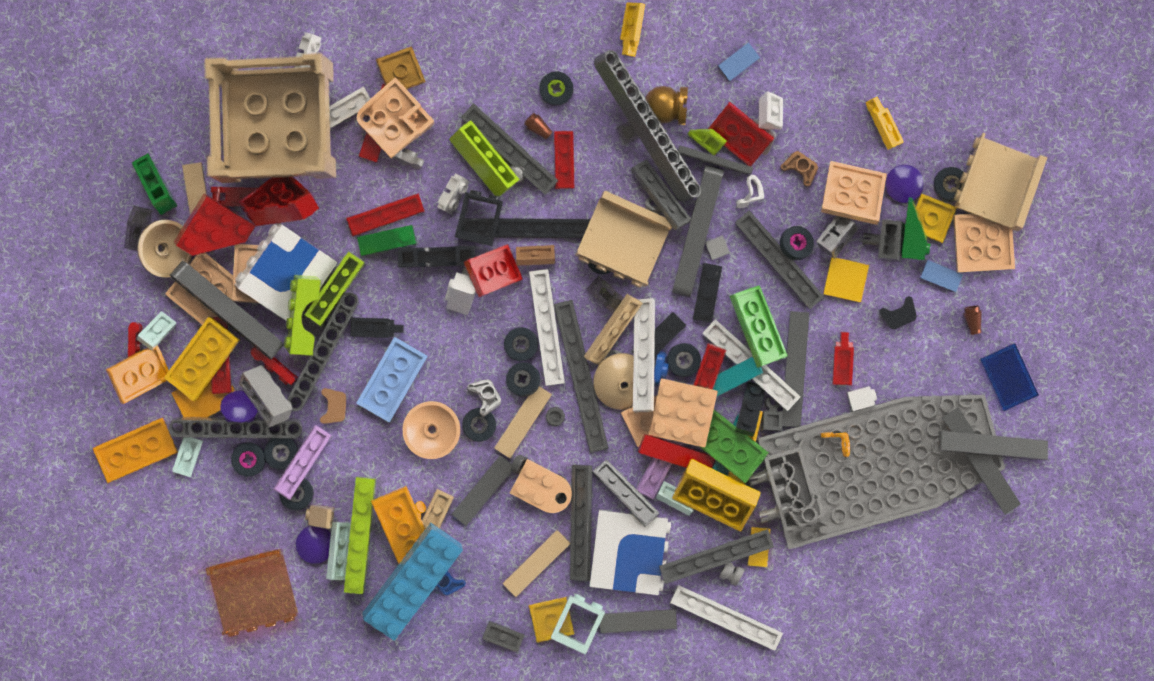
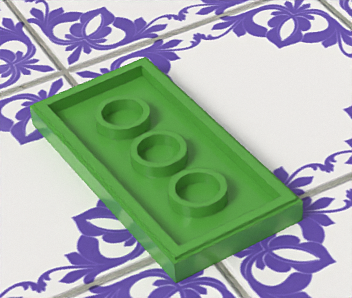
M760 285L730 295V300L757 368L787 357L788 355Z
M713 410L706 446L700 448L746 483L769 452L749 436L735 432L736 426L716 410Z

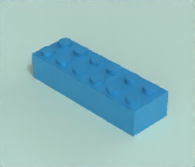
M430 522L362 612L363 620L395 641L463 551L462 544Z

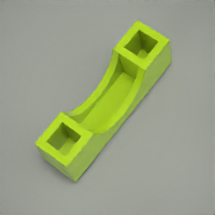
M294 275V280L290 282L292 299L288 301L290 318L286 320L288 337L284 339V348H286L289 354L313 355L315 336L304 329L302 313L310 302L319 299L321 280L317 276Z

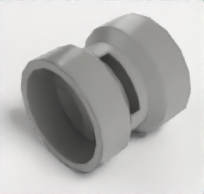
M729 562L722 568L719 578L727 579L730 581V584L736 586L743 575L744 569L735 567L732 562Z

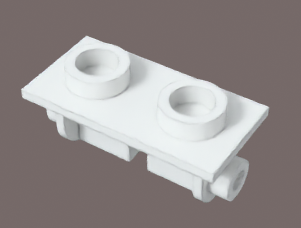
M305 32L299 49L304 50V54L317 53L321 46V38ZM297 52L296 57H302V53ZM309 65L295 66L294 68H304V67H310V66H309Z
M456 173L454 176H451L445 187L451 190V192L443 191L437 202L439 203L437 207L452 215L459 205L461 196L467 191L470 181Z

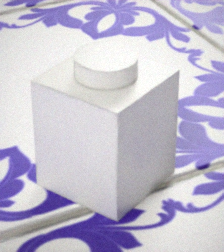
M870 386L846 392L851 411L875 405L874 401L877 400L875 390L871 389Z

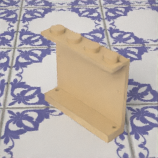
M982 133L973 142L972 148L975 149L973 155L970 154L967 159L966 165L968 169L961 176L960 183H962V186L955 193L953 200L956 203L954 207L1019 232L1024 227L1047 157L1042 155L1037 158L988 140L984 138L986 134Z
M604 191L601 194L575 256L579 257L578 260L585 264H589V262L595 264L598 270L613 272V276L618 279L624 280L626 278L630 280L631 284L636 287H645L649 283L647 281L672 226L665 217Z

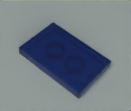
M1016 343L980 358L1003 411L1039 396Z

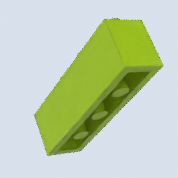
M472 121L463 125L449 138L450 142L495 196H502L520 180Z
M348 251L319 293V299L314 300L305 316L322 326L361 271L365 262Z

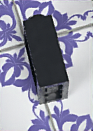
M470 190V193L465 192L455 238L493 247L503 201H500L499 196L489 194V197L481 196L482 192ZM470 199L497 205L490 238L462 231Z

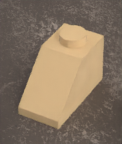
M311 505L310 509L306 510L305 520H309L308 525L330 529L334 519L335 507Z

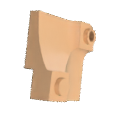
M396 77L373 96L357 113L358 124L391 159L435 124L434 120ZM365 116L370 117L368 122L363 121Z

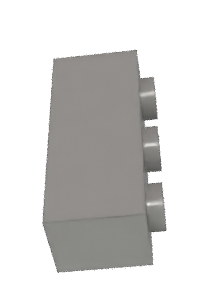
M262 365L243 372L239 384L268 427L288 420L292 406L283 396L279 386H276L270 373Z

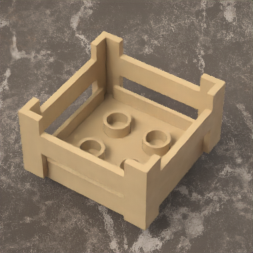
M322 53L302 54V57L205 59V78L209 80L211 156H207L209 177L221 183L241 182V179L313 176L316 179L336 178V159L331 156L329 115V82H334L333 62ZM304 65H309V66H310V67H304V68H283V69H262V70H241V71H238V69H241V68H262V67H283V66H304ZM219 87H222L224 162L221 161Z

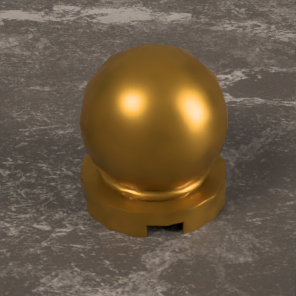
M659 86L648 92L645 99L661 124L670 123L675 119L678 120V125H686L687 108H684L683 104L687 105L688 87H680V92H676L671 87Z

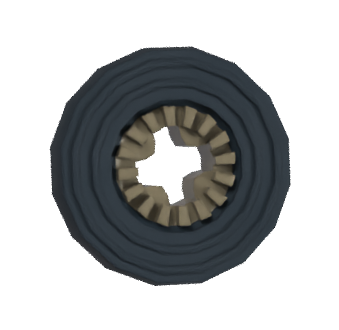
M947 167L938 172L934 179V189L940 198L947 201H955L953 200L955 193L962 186L960 179L963 171L956 167ZM954 179L956 187L949 189L946 181Z

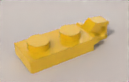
M626 3L620 37L623 43L622 55L631 57L636 55L645 4Z
M878 97L865 102L887 150L902 144L904 141L888 108L885 109L882 106Z

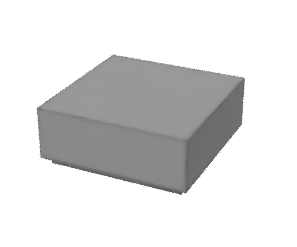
M723 235L705 242L712 260L730 253Z

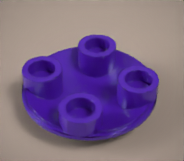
M899 165L888 173L885 187L892 199L897 202L908 203L909 197L915 200L920 196L924 187V181L921 173L915 167Z
M244 391L229 393L223 398L220 405L221 413L227 422H252L258 413Z
M308 526L304 528L296 539L297 553L308 563L317 564L324 562L329 558L331 533L322 527Z

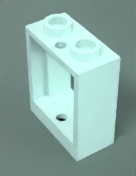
M575 594L574 596H569L551 635V639L586 654L605 614V610H602V605L596 602L589 604L585 602L586 598ZM572 603L598 614L585 643L559 632Z

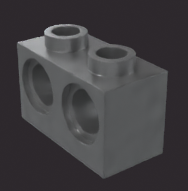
M836 216L816 242L821 250L835 259L857 232L858 227L853 220Z

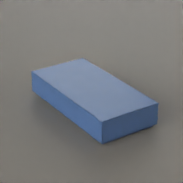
M748 42L718 65L726 78L731 81L760 57Z
M927 260L920 278L956 292L963 274Z

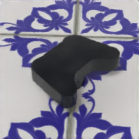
M910 296L905 297L903 306L896 310L889 311L886 308L879 310V314L889 328L893 330L913 322L917 318L913 299Z

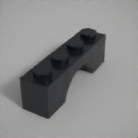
M476 246L398 248V267L465 266L464 261L476 257Z

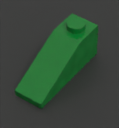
M149 153L132 162L153 206L161 215L178 206Z
M909 197L902 258L925 260V254L929 255L931 243H927V235L914 200Z
M413 225L357 237L361 256L417 244Z

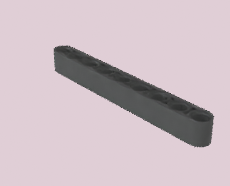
M608 50L596 56L594 66L677 199L681 202H686L698 197L701 192L698 182L617 53L613 50Z

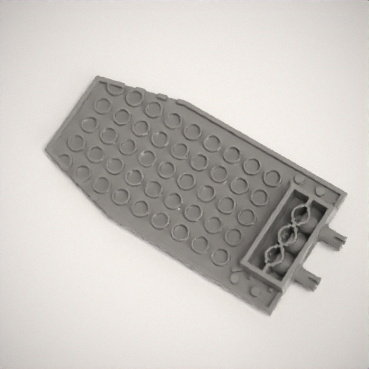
M985 395L902 397L757 438L759 445L769 453L764 459L765 471L752 474L749 478L752 480L750 484L752 487L768 481L776 503L775 508L759 511L760 517L766 516L760 518L761 523L774 519L780 520L788 549H792L937 508L964 491L971 489L982 482V479L965 453L938 451L939 431H950L941 417L959 407L975 434L996 436ZM846 432L850 442L849 457L843 456L841 437L821 438V433ZM990 456L999 471L1006 469L1001 456ZM812 494H819L824 516L805 527L797 526L786 511V508L788 506L802 508L810 503Z

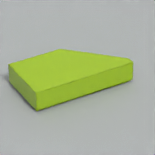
M693 129L687 133V135L714 156L727 142L713 129Z

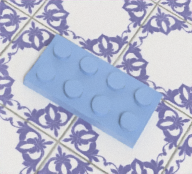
M394 337L356 404L390 422L428 356Z

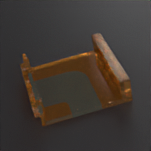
M282 548L205 568L207 576H210L224 630L222 635L228 634V637L239 635V631L245 629L247 632L258 630L257 626L264 624L265 628L277 625L276 621L283 620L284 623L291 622L299 615Z

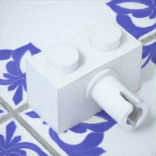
M466 267L463 268L462 274L456 273L455 279H450L445 300L448 301L447 309L468 315L476 290Z

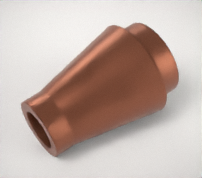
M534 112L524 123L527 126L526 129L543 137L545 140L553 132L540 115H536Z
M979 305L965 307L963 315L970 334L982 333V310H980Z

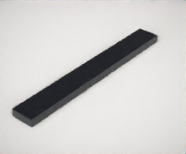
M465 218L462 231L490 238L494 218ZM499 218L495 238H583L591 219Z

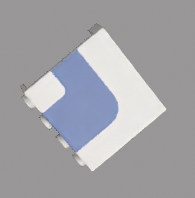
M277 223L270 228L269 236L266 240L260 242L255 256L249 258L246 263V269L237 275L234 285L284 320H287V318H290L288 301L292 299L290 282L294 280V275L317 276L321 280V287L338 262L281 223Z
M599 509L590 587L659 595V591H663L664 585L659 566L666 564V560H663V555L668 552L669 542L665 541L666 534H670L671 522H668V518L656 517L644 527L633 514Z

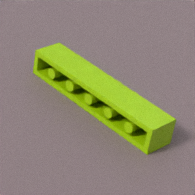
M357 476L355 480L344 592L364 594L373 516L371 500H374L376 478Z

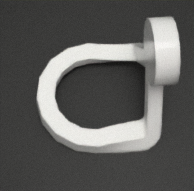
M751 174L747 177L749 193L744 199L736 202L737 208H745L750 202L764 199L762 184L755 175ZM751 179L757 185L758 197L751 198L753 195Z

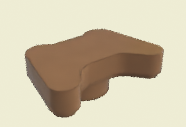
M795 151L780 168L782 171L795 170L802 175L804 186L809 187L817 172L818 165L801 152Z
M328 388L322 389V395L328 400V410L320 418V422L326 424L343 421L346 415V394Z

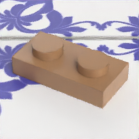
M554 245L516 247L517 266L555 264Z

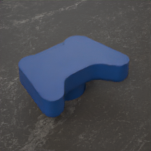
M660 351L657 355L654 369V387H659L661 378L666 379L669 364L665 363L667 358L665 352Z
M447 571L436 586L447 596L463 588L466 585V581L454 579Z

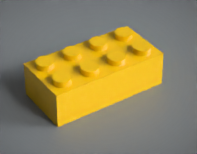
M691 459L676 486L672 499L741 532L755 509L761 492Z

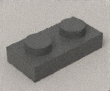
M489 620L482 639L518 653L525 634Z

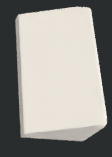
M768 91L760 97L759 128L778 130L783 128V98Z

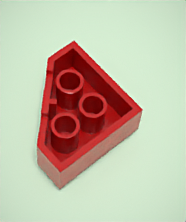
M272 177L238 202L247 218L255 226L304 220L320 209L310 191L294 177Z
M203 193L174 240V243L177 247L193 256L245 243L254 230L255 225L247 218Z

